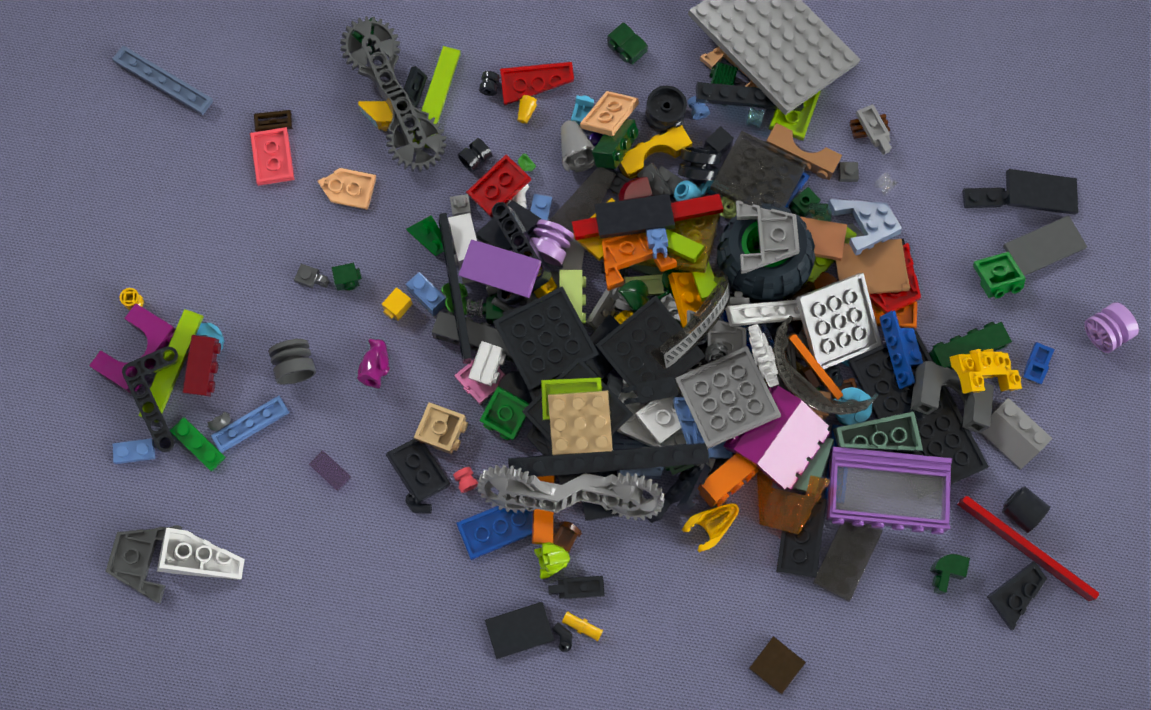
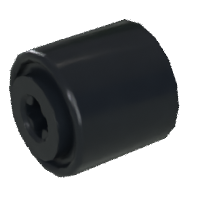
M1026 486L1015 490L1006 500L1002 513L1026 533H1029L1041 522L1051 507Z

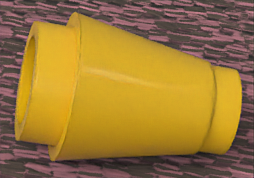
M523 95L519 103L518 122L528 123L537 107V99Z

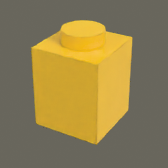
M396 287L382 303L383 313L388 318H395L399 321L413 305L412 300Z

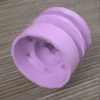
M540 219L537 222L538 228L534 229V234L539 238L532 237L531 239L546 263L562 266L567 255L562 248H570V242L573 241L574 234L557 223Z
M1120 303L1110 304L1101 313H1096L1088 318L1084 325L1091 342L1104 353L1112 352L1121 346L1122 343H1126L1138 335L1139 331L1135 317Z

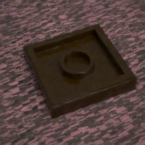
M773 636L749 667V670L782 695L806 662Z

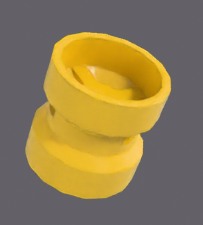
M126 288L120 293V301L129 311L135 303L143 307L144 300L134 288Z

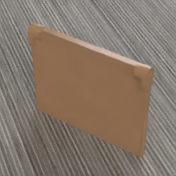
M902 239L887 240L883 243L880 241L873 248L862 250V253L859 255H855L849 243L844 244L841 261L835 260L838 281L858 273H864L869 294L910 291Z

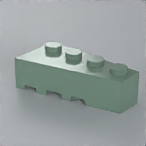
M914 412L833 429L837 447L868 450L923 451Z

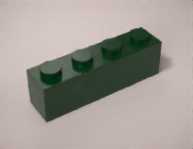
M1002 321L996 324L990 322L983 326L984 329L978 330L975 328L968 331L966 336L961 337L957 335L951 338L948 343L939 342L933 345L929 355L936 365L952 369L951 356L970 354L969 351L981 349V351L994 349L995 352L1007 347L1012 341Z

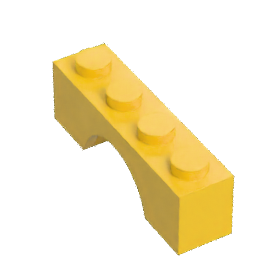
M682 125L677 128L672 127L666 133L655 135L650 141L640 142L633 149L627 151L618 168L622 175L633 179L644 169V161L651 154L662 152L677 158L681 156L682 147H692V141Z

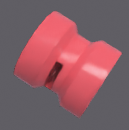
M465 467L453 474L455 481L459 482L461 493L468 492L478 485L477 480L472 476L473 471L471 467Z

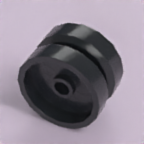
M666 85L659 86L650 93L646 104L645 117L652 129L657 132L666 133L670 128H677L683 124L687 101L682 91L676 87Z
M682 147L680 158L687 162L679 164L678 175L697 180H718L719 169L713 165L720 163L722 153L702 147Z

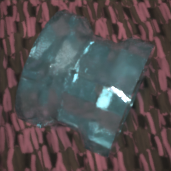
M750 107L746 125L753 124L760 128L765 110L757 111Z

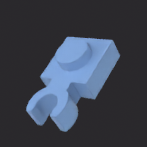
M665 228L646 230L648 247L653 249V258L657 259V253L659 252L664 254V258H667L666 247H668V239Z

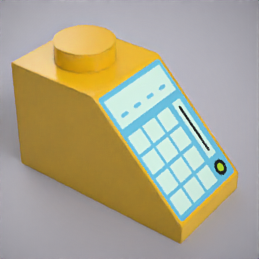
M358 101L360 112L376 128L387 131L392 121V112L386 101Z

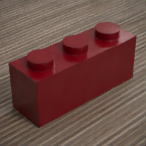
M197 335L191 336L183 393L211 397V393H214L215 381L213 379L214 374L218 371L216 359L217 354L219 355L221 352L219 339Z

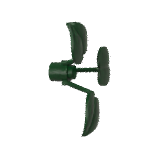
M672 268L664 271L662 283L667 291L657 296L659 299L669 294L674 299L668 275L671 273H682L679 269ZM641 280L629 281L618 290L633 309V313L650 301L647 298L648 288ZM676 319L677 322L682 326L681 321Z

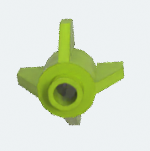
M542 543V548L534 549L541 567L540 579L549 578L562 568H566L570 562L569 553L564 548L553 543Z

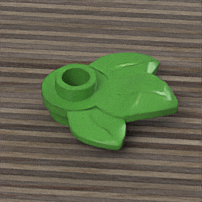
M446 283L442 286L441 291L447 297L445 300L447 309L454 313L449 283ZM459 283L464 315H466L469 310L465 299L468 291L464 284Z

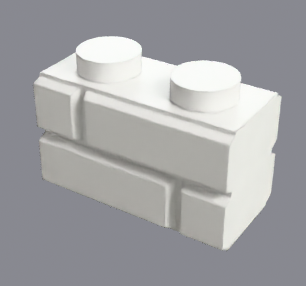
M481 341L468 378L492 387L493 383L496 384L500 375L497 372L499 365H503L506 359L505 350Z

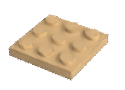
M608 390L548 395L553 455L613 451Z

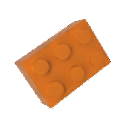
M736 453L707 477L703 485H699V494L711 508L715 505L719 507L727 500L730 492L735 494L744 485V480L749 482L759 472L758 467Z

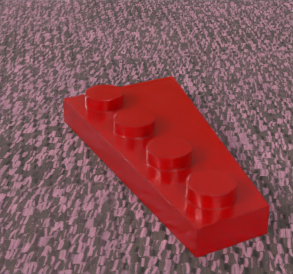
M572 62L500 69L504 106L519 101L523 95L533 96L574 82Z

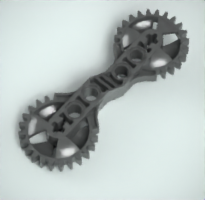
M367 16L365 21H362L359 17L358 24L352 21V28L346 26L347 32L342 33V37L345 38L341 39L340 42L343 45L340 51L344 52L342 57L348 58L347 65L353 64L352 70L359 68V75L366 76L375 83L379 94L389 105L392 112V121L387 130L390 134L386 136V139L390 141L386 143V147H391L388 154L394 153L392 160L398 159V166L404 163L405 170L408 166H411L412 172L415 167H418L419 172H421L423 166L428 170L429 164L434 167L436 165L435 160L440 161L441 157L439 155H444L445 153L442 148H445L447 145L443 143L446 140V136H441L444 133V129L439 130L440 123L434 124V117L429 120V113L420 111L412 105L408 94L395 77L394 67L399 59L397 54L400 53V49L397 47L400 45V41H395L398 38V34L392 35L394 28L388 29L389 23L383 25L382 19L376 22L374 16L372 21H369ZM371 26H374V33H373V35L370 34V32H371ZM353 31L364 37L362 44L352 36ZM379 60L381 61L382 65L377 66L373 63V61ZM387 77L389 82L385 83L380 78ZM397 105H404L406 110L400 111ZM409 121L414 127L408 128L404 125V122ZM415 138L416 141H420L419 144L413 142V139ZM425 144L435 152L434 157L422 150ZM414 153H416L415 163L412 162Z

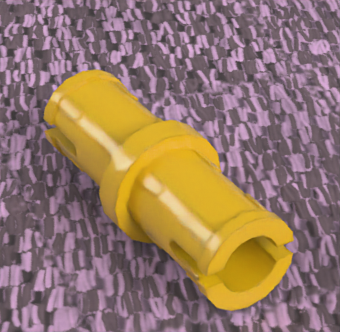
M568 611L562 620L563 624L576 629L577 633H583L597 642L603 633V629L588 623L587 619H581Z

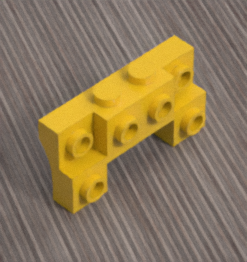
M976 349L969 351L970 354H958L950 357L951 367L959 376L963 394L985 391L984 379L998 377L1001 392L1022 389L1021 377L1018 370H1011V361L1008 353L994 352V349L983 351Z

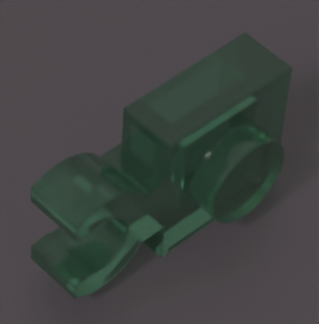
M810 203L809 211L812 218L831 222L832 211L829 204Z

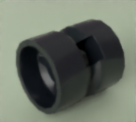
M480 138L470 143V148H464L457 154L464 167L472 173L481 166L480 162L485 163L492 157L489 147Z

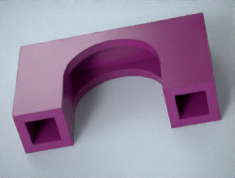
M136 303L124 318L131 326L143 332L147 337V349L141 357L167 347L176 330L172 325ZM100 350L89 366L131 394L122 374V369L127 363L117 361ZM151 359L147 360L145 367L153 369L156 362ZM132 367L126 371V375L134 377L138 371ZM138 385L134 391H137L141 385Z

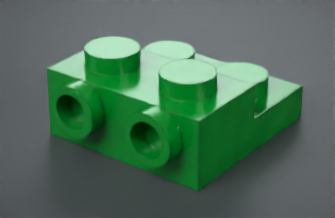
M1009 252L974 261L973 267L981 279L980 285L988 298L995 297L998 299L1003 297L1005 293L1012 292L1016 294L1024 288L1026 278Z
M498 386L479 421L484 423L483 426L488 430L498 431L502 438L514 440L525 423L526 415L522 411L529 403Z

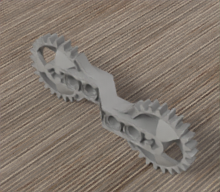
M495 465L494 469L489 467L488 471L484 470L483 474H480L477 485L479 488L478 493H481V498H486V503L492 502V507L497 505L499 510L506 508L507 512L511 509L515 513H517V510L524 513L525 509L528 511L540 509L557 513L579 501L602 505L604 509L612 510V514L619 513V517L624 515L628 520L630 517H633L634 520H637L638 517L645 520V516L650 519L652 515L657 516L664 504V493H662V488H658V483L652 484V479L645 480L644 475L641 478L636 473L634 476H630L628 472L626 476L619 473L618 477L613 474L602 477L585 473L563 485L540 481L535 475L528 476L529 472L523 473L521 468L515 470L513 466L507 468L503 465L500 468ZM495 487L497 490H499L498 495H496L490 489ZM643 489L653 497L648 500L642 496Z

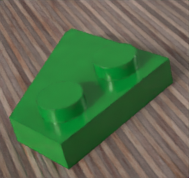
M432 215L406 229L434 256L443 252L440 229Z

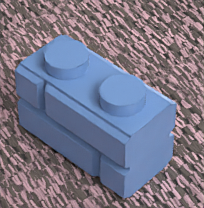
M420 272L407 282L408 292L425 309H428V312L433 317L446 306V297Z

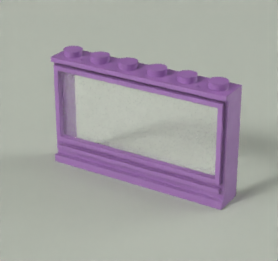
M833 447L829 456L826 520H830L832 524L838 525L850 522L852 526L858 527L870 524L872 528L878 529L890 526L892 530L900 531L904 530V528H910L912 532L930 530L932 534H944V532L950 529L952 458Z

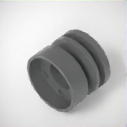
M286 340L269 348L268 352L271 357V363L276 365L273 372L277 384L287 385L302 382L316 374L314 362L311 358H308L311 355L307 340Z

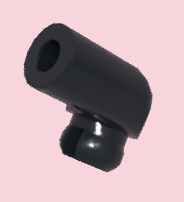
M410 493L406 495V505L413 513H432V504H422L421 502L416 504Z
M557 622L552 630L560 636L559 650L567 652L572 647V633L561 623Z

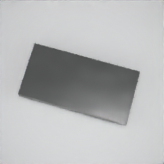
M1068 215L1007 242L1003 247L1006 252L1011 254L1023 275L1026 276L1086 249L1087 245Z

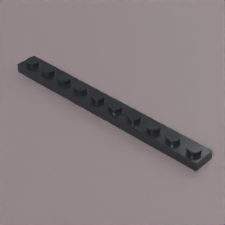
M705 442L616 449L605 452L508 458L509 468L511 466L515 470L521 468V472L528 471V476L535 475L536 477L709 463V453Z

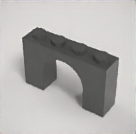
M925 361L916 368L911 409L929 415L939 407L941 386H947L954 389L963 400V428L981 433L990 427L993 385L984 381L985 391L963 394L959 376L951 368H944L931 361Z

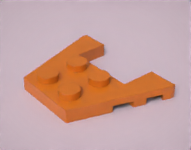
M644 233L602 239L607 290L610 291L624 285V280L618 270L653 258V249H649L647 237ZM661 252L657 253V259L653 258L661 272L677 267V261L673 257L667 256V258H664V254Z

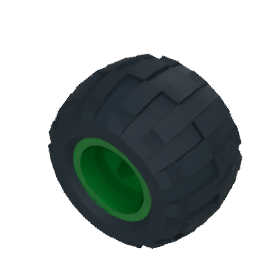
M771 204L760 205V208L791 213L790 209L783 206L778 208L771 206ZM796 215L799 254L741 274L740 254L760 253V249H754L756 245L760 247L757 219L737 220V216L728 222L724 227V232L719 237L717 264L723 280L725 281L726 277L728 278V284L732 287L733 293L734 291L742 292L743 297L749 298L751 303L782 301L788 295H794L808 281L815 260V245L811 232L806 230V223L799 215Z

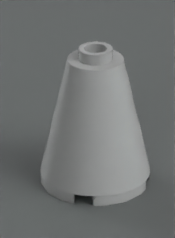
M569 120L564 122L560 128L563 167L568 172L570 170H575V173L586 171L594 166L592 151L595 147L576 121Z

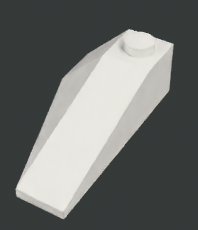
M166 528L157 571L241 580L245 559L225 549H221L209 541L193 535L189 531Z

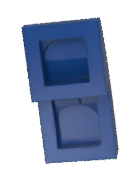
M1035 342L1023 377L1042 385L1055 349Z

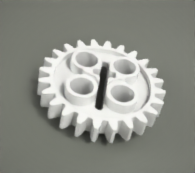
M758 324L748 327L751 336L749 340L753 348L752 353L755 363L759 366L763 379H766L769 387L779 385L778 370L772 347L769 346L766 336L761 332Z

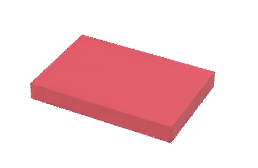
M287 127L250 133L257 185L295 180Z

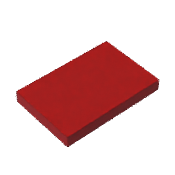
M505 155L466 193L492 218V208L496 203L503 202L507 204L532 179L510 157Z

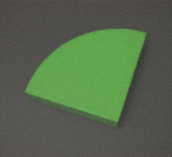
M524 153L519 157L518 163L523 171L534 170L536 165L527 154Z

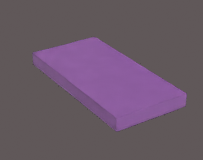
M471 239L458 276L530 298L542 261Z

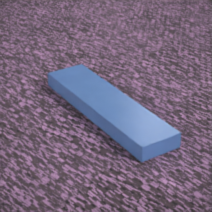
M277 396L212 434L211 437L219 451L223 453L290 412L281 397Z

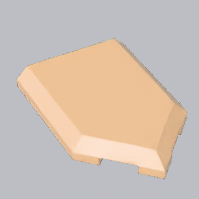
M339 168L333 174L318 180L319 185L331 203L368 210L376 182V175Z

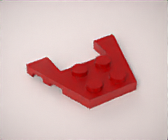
M908 243L903 245L910 291L869 294L871 302L884 314L902 309L921 298Z

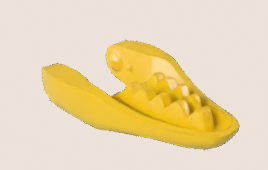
M730 503L695 514L688 519L682 531L689 532L695 524L702 526L708 533L710 540L705 542L704 545L700 544L697 551L700 553L714 547L737 517L739 507L734 503Z

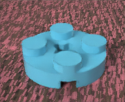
M845 388L841 391L843 396L838 400L834 399L832 406L847 407V404L851 403L859 406L870 403L871 397L861 389ZM872 403L861 411L835 413V416L845 426L865 422L871 415Z

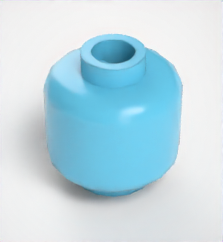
M687 180L680 182L674 191V198L677 202L702 196L700 188Z

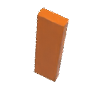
M791 334L787 337L826 389L831 392L834 399H840L843 393L798 336Z
M554 476L537 477L540 481L554 483ZM540 509L533 510L532 544L553 543L554 512Z

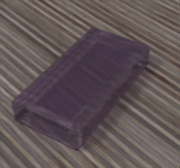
M323 450L309 463L336 491H339L351 478Z

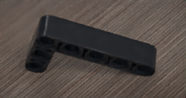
M498 202L493 206L492 214L515 253L528 257L533 254V258L542 261L539 271L542 269V274L536 277L531 292L533 293L550 280L551 271L515 211L507 204ZM515 224L514 229L510 231L511 226ZM524 239L523 244L519 246L520 241ZM498 289L497 292L498 298L508 305H516L526 298L511 293V296L507 299L509 292Z
M170 346L129 362L122 369L123 377L159 451L164 453L170 452L174 448L175 443L145 377L176 364L178 353L175 348ZM170 351L174 353L175 357L172 361H166L163 355ZM147 360H154L156 362L155 368L147 369L145 367ZM129 368H136L138 371L136 376L128 377L126 375V371ZM138 385L145 386L146 392L143 395L135 394L134 390ZM146 403L154 405V410L151 413L143 411V406ZM156 420L163 423V427L159 431H154L151 428V424ZM163 438H168L171 441V446L167 449L160 447V441Z

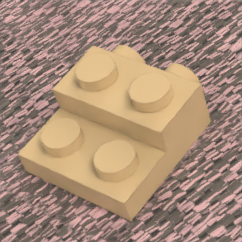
M429 402L414 439L452 455L453 450L457 451L460 446L461 440L458 438L461 433H465L468 422H466L465 415Z

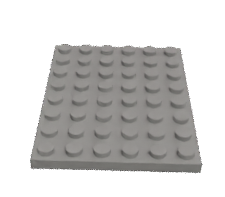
M704 0L688 12L691 19L785 115L855 67L861 60L802 0Z

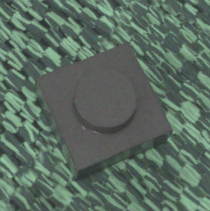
M839 162V182H858V162Z

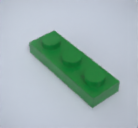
M185 417L170 430L211 472L226 458Z

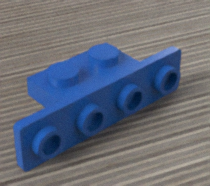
M890 311L880 316L879 319L898 387L903 389L915 383L911 367H918L923 363L914 328H900L896 312Z

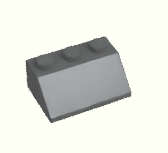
M1009 398L1003 401L991 413L990 427L980 433L1019 470L1053 439Z

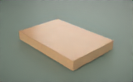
M606 91L581 121L580 127L581 129L614 136L637 107L639 100L635 97Z

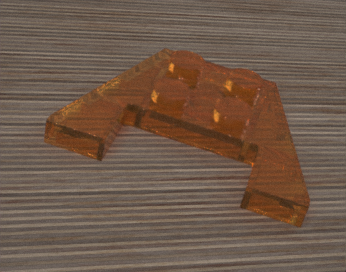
M757 468L759 470L757 473L760 525L799 534L811 514L810 511L821 498V493L829 485L830 480L810 476L806 495L771 488L773 481Z

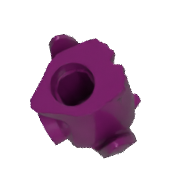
M369 339L370 350L365 353L359 365L357 379L364 385L380 388L381 377L385 376L390 369L388 366L387 345L383 340Z

